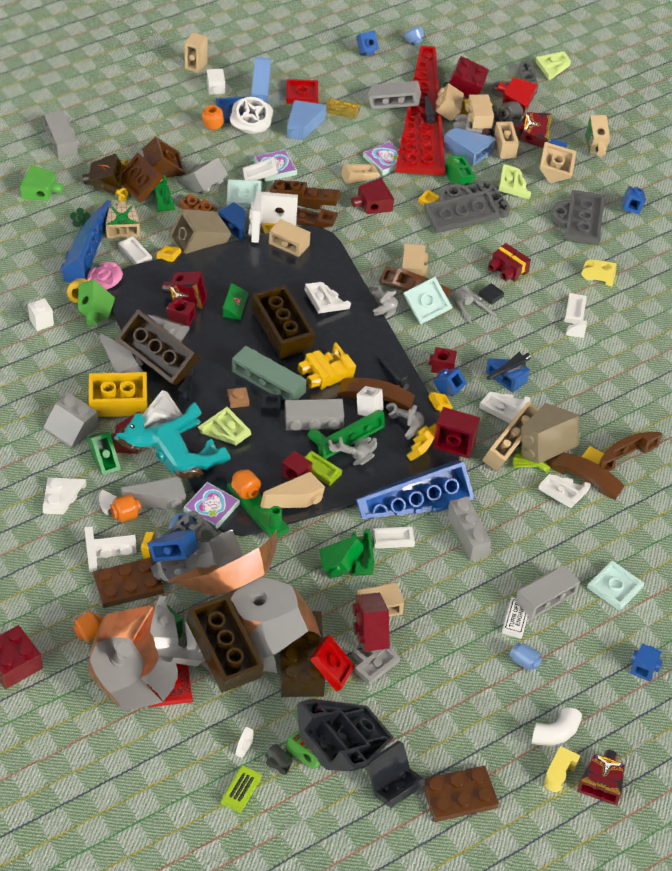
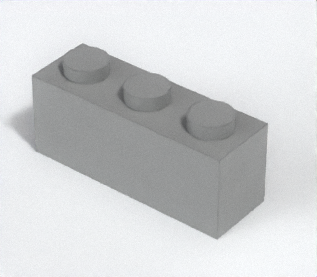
M418 81L372 84L368 98L371 109L418 106L421 91Z
M64 111L44 114L45 129L58 158L78 154L79 139L75 137L73 126L70 127L69 117L65 116Z
M285 400L286 430H311L313 428L317 430L343 429V400Z
M469 497L451 500L447 516L469 560L472 561L489 556L491 540Z
M563 565L558 569H552L544 577H538L528 586H522L517 591L515 601L528 614V618L532 620L577 593L580 581Z

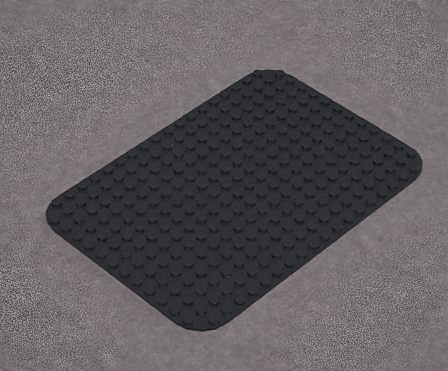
M298 226L310 232V245L299 257L269 244V233L260 235L259 243L252 242V237L203 248L187 254L182 253L173 262L161 258L131 265L121 269L123 273L121 280L112 288L107 289L115 297L111 310L122 331L137 309L147 315H156L168 319L166 308L169 303H172L173 298L171 293H163V283L171 282L174 274L178 272H202L207 299L202 309L195 308V318L182 340L184 344L201 356L195 364L191 400L186 399V402H180L178 399V386L169 382L144 361H142L143 365L141 366L143 372H146L147 390L152 401L163 390L168 392L182 415L185 414L186 409L193 402L201 410V415L197 417L201 423L180 434L189 453L199 454L205 448V443L212 439L217 450L225 447L230 454L231 459L229 461L211 466L206 470L202 469L203 475L200 477L187 478L195 495L208 482L232 496L227 490V484L232 482L233 475L239 470H250L261 482L259 494L263 497V492L290 481L281 475L282 461L293 451H296L303 457L310 451L319 455L318 445L308 437L310 430H286L285 401L282 400L280 414L261 412L263 393H271L232 372V358L247 346L297 375H301L298 371V363L304 361L301 353L280 359L253 313L252 294L286 285L315 333L314 348L319 347L324 355L328 352L331 354L334 343H337L356 365L353 378H371L393 384L388 373L378 360V357L381 356L393 367L408 375L406 382L409 384V388L406 390L415 395L413 405L417 406L416 411L422 413L424 417L422 427L425 425L430 427L437 423L440 411L436 410L428 397L430 395L385 316L383 314L374 315L373 310L379 306L342 242L334 233L317 226ZM231 283L249 293L241 320L223 317V306ZM324 283L329 289L339 294V299L344 302L348 300L351 303L350 308L318 313L304 290L305 284ZM307 373L301 376L307 380V376L310 374ZM306 381V392L298 399H342L344 409L343 428L365 417L358 415L357 396L356 399L337 395L341 382L326 386L325 389L321 390L319 386L310 388ZM246 387L249 406L230 408L227 389ZM383 400L382 411L384 412L385 427L368 436L371 438V441L374 437L377 439V447L373 451L374 457L363 465H353V462L357 459H354L352 454L342 451L325 459L340 468L342 475L330 486L318 479L325 486L322 500L317 504L303 508H281L282 520L289 525L357 505L355 500L357 498L426 470L455 460L459 461L460 456L433 449V439L429 448L421 456L410 461L407 454L412 451L410 447L415 444L413 439L416 435L411 439H406L405 434L410 428L407 425L408 419L401 416L391 419L388 414L390 412L386 406L393 402ZM228 407L250 429L251 435L237 445L200 433L198 426ZM318 429V431L321 432L325 437H328L341 430ZM240 504L218 528L223 533L232 529L234 535L241 537L264 532Z

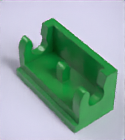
M449 155L445 165V173L451 184H472L473 180L476 179V175L464 155Z
M164 176L163 181L152 190L158 212L175 210L167 179Z
M366 529L363 532V536L358 537L364 545V550L352 567L353 576L373 575L374 555L370 529ZM356 531L352 533L351 537L357 536Z

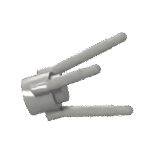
M462 287L456 292L455 297L458 299L456 304L462 310L469 324H472V321L463 304L470 305L472 302H475L494 317L497 316L495 312L479 301L482 300L480 296L471 292L466 287Z

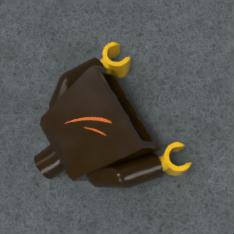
M116 153L94 161L90 165V172L82 175L83 183L85 185L91 183L96 191H105L112 195L117 194L119 201L126 202L128 190L125 188L118 190L117 188L121 187L122 170L130 161L126 159L121 162Z

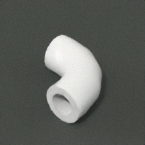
M563 708L560 711L559 719L555 723L541 724L536 722L531 744L554 746L566 742L576 733L582 718L581 712L574 708Z

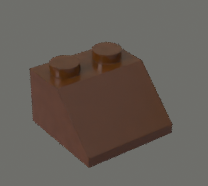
M156 136L142 149L144 158L166 178L182 176L186 173L180 152Z

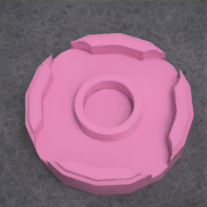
M105 262L100 264L99 268H93L88 274L87 280L94 279L107 290L121 280L123 273L117 263Z

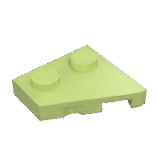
M563 51L536 57L535 62L547 79L551 80L569 67L571 60Z
M504 164L498 191L529 200L531 192L526 189L527 183L522 177L520 169Z
M228 407L198 426L200 433L237 445L251 435L250 429Z

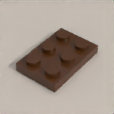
M137 152L122 170L121 184L142 203L164 176Z
M152 557L93 571V577L103 608L164 594L161 580L154 577L150 568L155 564Z
M485 765L424 779L426 785L422 788L434 823L499 807V802Z

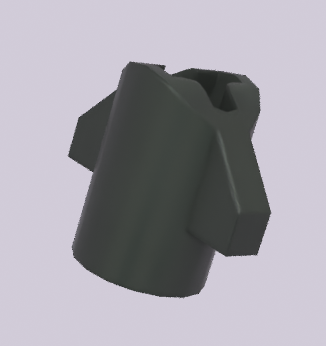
M278 744L271 746L265 753L267 758L266 764L269 767L277 769L282 775L288 773L293 763L291 753L285 752Z

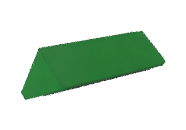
M233 283L230 285L223 306V317L241 320L249 293Z

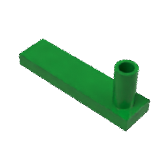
M378 409L328 437H325L316 428H313L309 431L308 437L318 445L319 456L327 459L338 453L330 450L329 440H332L333 444L339 443V438H342L343 443L348 446L355 444L357 441L385 427L384 412Z
M231 483L227 484V490L233 497L240 500V505L269 538L276 530L277 539L289 533L288 525L282 520L281 507L262 508L260 506L262 501L260 494L254 498L242 499L233 490Z

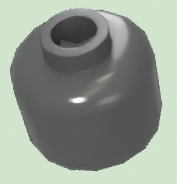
M510 101L500 106L499 115L504 122H513L514 119L520 120L522 118L523 109L518 102Z

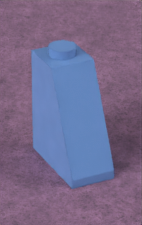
M255 57L251 97L259 98L268 103L270 90L271 58Z
M295 100L287 124V138L305 139L325 121L327 105Z
M455 127L444 135L443 146L454 155H464L467 162L474 166L494 152L496 139Z

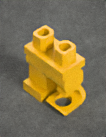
M334 343L331 354L328 352L324 355L321 351H315L306 354L305 360L298 363V371L301 375L310 374L306 380L309 387L319 386L321 390L325 389L326 386L340 383L342 379L353 378L356 369L352 359L343 352L337 343Z

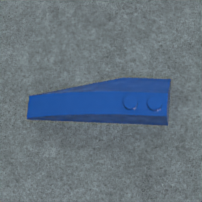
M107 200L86 221L76 236L70 251L66 252V261L61 265V274H63L65 282H72L77 278L87 280L106 230L108 210L111 206L110 200Z
M455 460L402 479L355 500L360 516L363 519L438 512L448 509L451 500L467 496L472 500L475 497L464 461Z

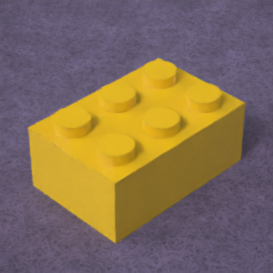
M146 372L90 373L89 406L97 411L98 417L132 416L136 412H141L143 415L147 410Z

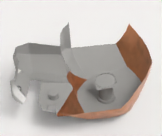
M231 529L209 542L198 543L199 549L187 559L160 561L150 568L154 577L158 580L162 578L164 581H168V583L174 582L196 592L210 596L230 592L266 574L276 552L277 530L262 546L243 556L234 532Z
M261 577L228 594L264 665L263 670L266 672L277 673L274 655L303 634L311 631L320 635L311 609L299 592L289 584ZM206 661L201 663L203 667L210 671Z
M159 596L154 605L106 614L93 641L88 663L89 675L99 688L124 712L162 703L148 688L147 684L159 694L164 702L174 688L178 678L176 663L197 667L205 661L186 622V617L187 647L184 649L178 646L175 618L165 604L166 597Z

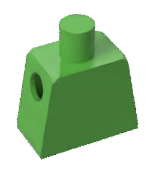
M33 165L30 166L20 185L21 199L49 201L53 193L62 194L64 190V184L56 182V174L54 172Z
M94 279L79 284L78 310L87 317V325L96 326L97 322L106 320L109 317L115 297Z

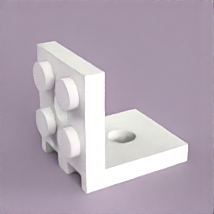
M256 191L255 201L251 202L249 215V235H252V242L259 243L261 223L276 224L282 219L296 226L298 195ZM282 208L284 212L277 213L275 209Z
M162 390L143 413L144 427L147 429L173 421L175 418L182 416V413L168 392Z

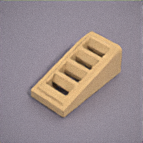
M344 164L341 176L346 184L357 183L380 176L374 164Z

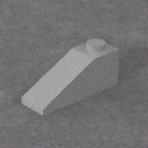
M103 334L99 336L116 373L143 372L141 368L143 362L139 357L134 356L126 347Z
M180 477L121 488L122 496L131 494L134 499L139 500L140 505L143 507L171 510L179 509L186 505V494Z

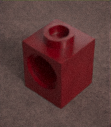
M175 297L166 308L168 320L190 326L195 318V303Z
M435 347L434 354H430L428 365H432L431 373L438 374L446 368L448 370L454 369L457 351Z
M293 451L282 461L281 475L292 480L309 472L313 474V463L296 451Z

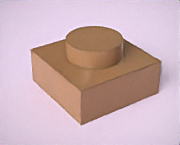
M246 387L227 389L230 408L249 406Z

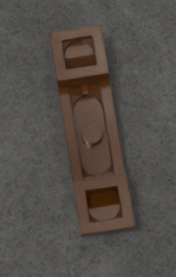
M297 207L296 224L322 228L333 227L338 213L326 209H321V212L317 213ZM282 208L275 209L277 213L284 212Z
M371 378L342 379L337 393L338 396L356 399L357 393L365 386L382 389L384 401L393 402L398 408L406 411L412 408L415 395L397 385Z
M643 432L621 439L604 453L599 465L610 471L614 469L617 459L640 449L645 454L659 447L662 433Z
M563 452L552 457L547 464L551 469L563 475L568 471L598 486L599 493L613 500H616L624 489L623 483L605 468L574 454Z

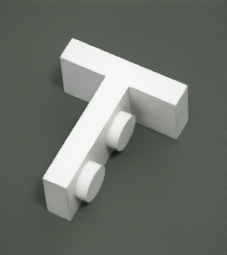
M84 527L89 572L97 570V558L137 553L135 535L94 539L93 527Z

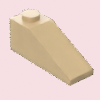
M309 472L263 492L260 506L262 508H271L273 506L281 508L308 507L322 500L325 486Z

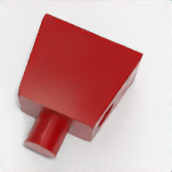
M512 78L509 85L500 82L497 91L504 94L503 104L510 101L518 102L522 106L524 115L536 93L538 84Z

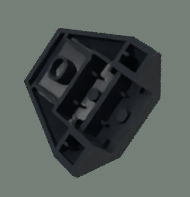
M319 699L300 701L297 704L299 737L326 770L354 771L365 768L372 758L379 754L394 738L368 706Z

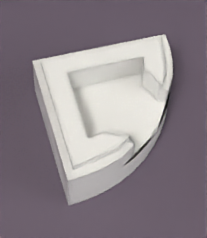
M578 321L572 326L569 325L566 329V335L584 338L587 321Z
M102 489L99 495V504L102 511L109 515L111 512L110 504H112L113 499L117 496Z
M245 727L237 745L236 756L243 758L253 743V729Z

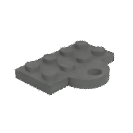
M451 184L444 187L440 192L439 201L424 204V210L435 234L500 219V213L489 190L472 193L469 188L460 184ZM454 191L457 192V194H451L449 192Z
M572 190L570 201L563 200L554 204L551 218L554 223L566 228L565 240L599 245L605 195Z

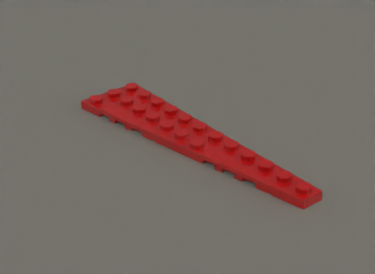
M420 46L413 81H418L421 97L418 106H408L395 173L445 176L441 115L436 112L437 94L439 92L436 47ZM425 96H428L429 102L436 112L434 117L435 123L433 124L424 123Z

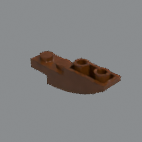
M275 180L270 188V193L298 195V206L321 210L323 205L336 206L341 196L340 190L309 188L307 182Z
M385 266L379 282L382 285L406 292L429 279L402 268L395 269ZM440 284L448 299L451 289Z

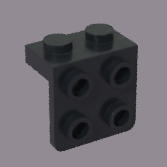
M401 741L395 742L374 756L367 765L375 797L390 808L426 785L424 778L410 769L405 746Z

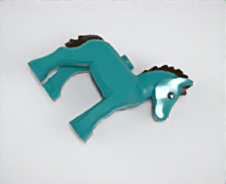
M195 402L186 409L184 415L175 418L173 421L147 429L144 427V416L141 413H136L127 427L120 429V433H117L114 437L115 440L121 443L123 447H127L128 450H139L141 452L153 447L156 450L157 459L160 462L163 461L167 469L180 478L200 477L203 475L202 469L206 470L211 466L225 463L231 459L225 447L216 449L212 439L205 443V448L199 454L188 452L180 434L201 423L197 418L201 415V410Z

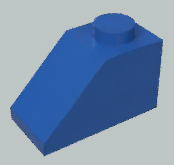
M235 202L219 210V216L231 234L239 240L245 239L246 210Z
M488 359L485 373L490 375L510 359ZM527 367L493 379L514 393L527 383L530 369Z
M193 530L175 531L147 543L154 562L187 559L199 549Z

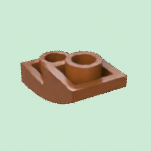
M191 193L179 202V207L182 209L215 212L218 210L217 207L205 198L200 201Z

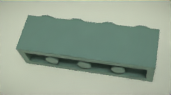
M245 346L232 358V372L271 394L282 395L283 401L298 400L306 392L305 378L279 365L272 359L261 355L256 350Z

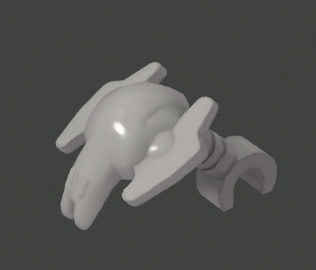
M374 285V291H371L374 299L380 298L379 302L382 303L380 307L373 310L374 315L378 316L386 313L384 316L387 319L395 313L396 308L399 306L397 299L393 296L396 294V291L387 290L383 292L380 285Z
M390 403L386 406L390 412L388 414L391 419H395L398 416L408 419L407 425L410 428L405 434L406 439L419 435L417 431L422 428L424 417L422 413L416 411V405H413L409 411L398 408L395 403Z
M370 437L361 439L355 443L354 447L344 444L342 438H339V443L333 444L332 440L328 441L331 451H342L352 454L353 458L357 459L353 462V465H363L374 457L373 451L377 447V439L375 437L372 441Z

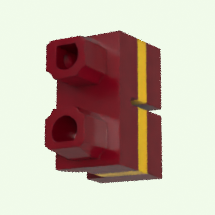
M505 243L493 252L492 260L488 263V270L492 273L498 270L502 280L506 282L511 279L515 282L520 274L525 275L529 272L531 259Z

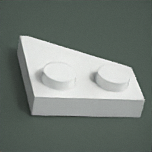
M324 283L305 284L304 290L318 313L350 308L351 303L348 300L344 302L339 299V294L329 289Z
M489 392L480 402L479 408L510 424L528 401L530 402V398L525 396L524 399L513 398L511 394Z
M549 474L540 483L538 489L572 508L589 491L591 484L585 482L584 485L573 483V479Z
M48 477L43 513L64 514L69 505L77 498L78 492L86 487V479Z

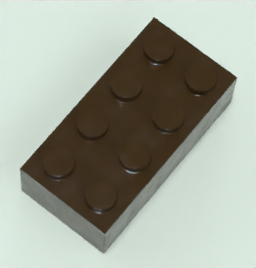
M286 285L252 294V311L280 359L314 348L315 333Z
M137 309L116 337L119 343L178 387L201 357L139 309Z
M228 594L188 608L186 622L221 693L261 678L264 665Z
M312 611L320 635L308 631L279 651L281 697H324L325 678L310 660L323 639L321 611Z

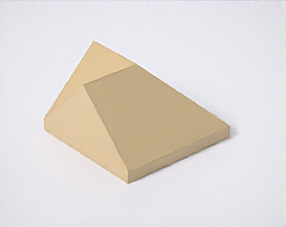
M547 142L544 143L539 169L550 184L572 177L577 151Z

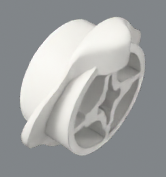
M256 97L240 99L232 107L230 122L235 128L245 133L263 132L271 124L273 109L268 103ZM260 115H263L264 119L259 120Z

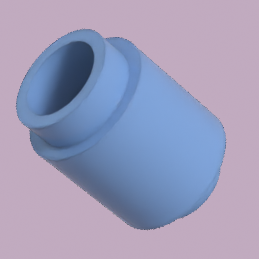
M517 642L509 655L515 663L529 671H532L533 668L537 669L542 662V658H540L541 653L525 643Z

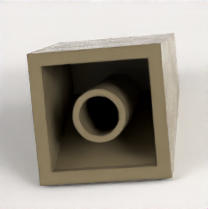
M182 209L169 238L175 247L181 249V254H187L203 248L227 243L231 232L215 211Z
M545 403L521 427L522 458L539 464L579 445V414Z

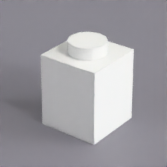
M207 69L209 94H225L223 69Z
M45 298L28 304L29 319L36 331L54 325L53 311Z
M365 386L357 393L358 415L367 416L378 409L383 410L382 389Z

